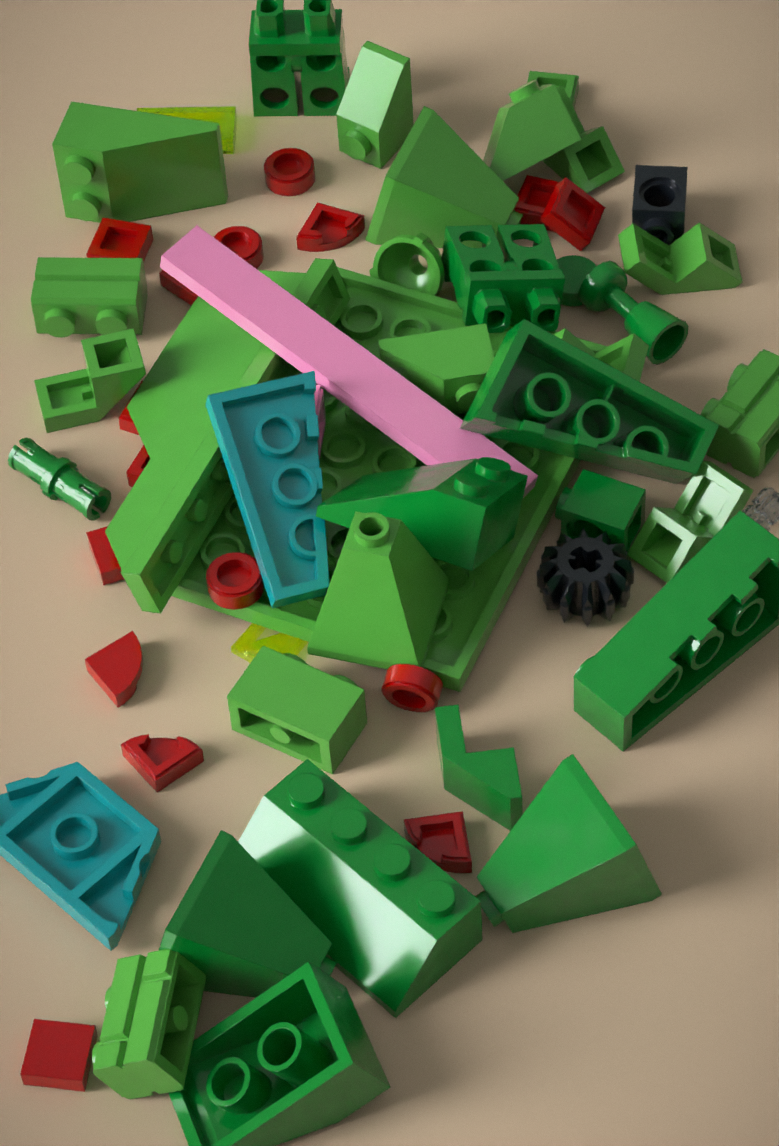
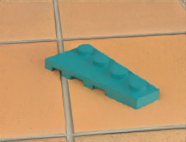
M315 371L210 394L205 404L272 608L324 596L329 587L325 520L316 517L317 506L322 503L321 492L323 490L322 468H319V425L314 395L316 391Z

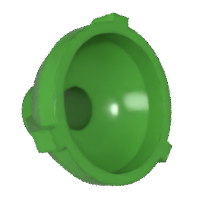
M421 232L416 236L399 235L384 243L375 255L373 268L369 270L370 277L438 297L444 283L442 255L434 246L429 236ZM419 255L426 259L428 268L421 265Z

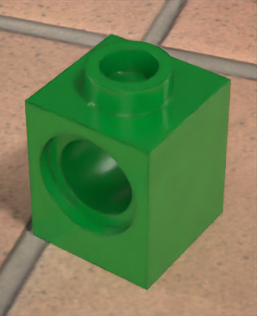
M583 469L573 488L566 487L559 497L555 518L561 520V533L575 539L578 538L582 528L592 538H596L606 531L611 544L624 543L625 550L628 553L645 523L646 489Z

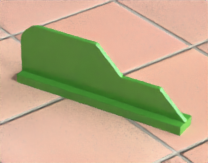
M315 258L307 273L259 270L334 326L351 299L334 259ZM199 296L127 405L129 414L150 460L105 530L122 570L121 574L141 610L145 612L162 613L234 493L205 405L208 395L302 374V372Z

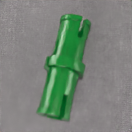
M28 437L19 440L20 445L28 450L27 453L17 445L13 446L9 453L8 465L13 470L19 471L40 485L43 495L55 501L58 498L91 521L100 517V514L92 509V506L105 513L110 505L111 492L81 474L78 468H76L77 464L66 457L57 458Z

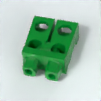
M257 0L256 10L251 12L248 44L254 117L298 116L301 86L304 116H336L350 79V69L347 67L342 9H334L332 0H304L303 10H285L284 0ZM316 88H331L338 93V97L332 101H319L313 97V90ZM283 89L288 93L289 97L281 102H271L264 98V90Z
M544 224L498 225L497 237L492 225L445 226L442 251L444 281L452 282L454 286L457 304L460 309H463L462 319L465 326L486 323L488 333H502L510 325H517L525 319L546 331H555L558 328L565 276L562 270L559 269L558 261ZM518 239L533 241V247L520 246L513 241ZM468 240L482 242V248H471L461 242Z

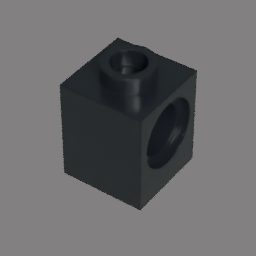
M636 165L632 223L667 245H670L684 234L688 167Z

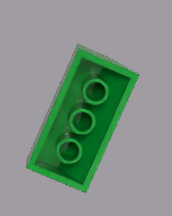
M308 759L263 796L238 841L332 942L327 958L337 962L336 967L395 1018L483 940L481 901Z

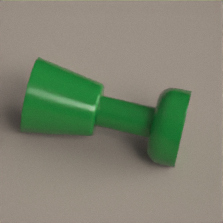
M607 261L596 266L585 277L580 286L578 299L581 304L593 312H604L610 308L625 319L624 328L629 335L636 334L649 345L646 357L652 364L658 365L671 359L680 350L687 338L689 326L686 321L648 301L638 303L625 292L627 275L615 262Z

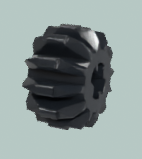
M582 528L578 538L572 539L560 533L556 546H545L544 552L541 555V564L539 570H537V587L540 588V593H543V602L546 604V609H560V615L564 623L574 616H580L587 627L593 616L599 615L611 621L615 608H625L630 599L631 584L634 583V567L631 566V561L628 560V553L625 550L624 543L611 544L606 531L596 538L589 537L584 528Z

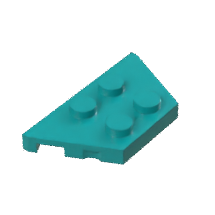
M79 762L52 769L46 775L39 778L27 777L5 784L7 793L0 795V856L112 951L120 942L161 844L159 829Z

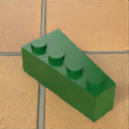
M523 319L506 333L460 429L677 484L697 474L719 425Z
M740 510L595 656L588 658L581 664L574 676V711L624 752L779 625V539Z

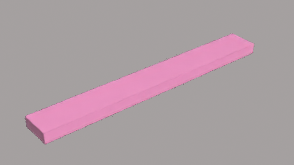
M196 225L161 256V269L300 372L315 371V381L318 385H321L323 389L427 466L491 457L507 462L511 466L510 470L528 476L523 498L535 487L538 478L537 474L484 435L460 429L463 422L462 419Z

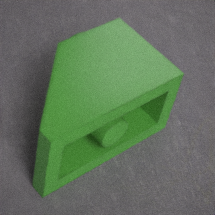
M366 41L361 47L336 114L339 151L355 160H361L382 169L401 148L414 125L410 58L370 41Z
M536 80L528 82L511 91L509 96L512 102L499 108L483 161L502 181L581 140L555 84H545L539 87Z
M486 323L378 340L381 361L455 415L468 412L494 359Z

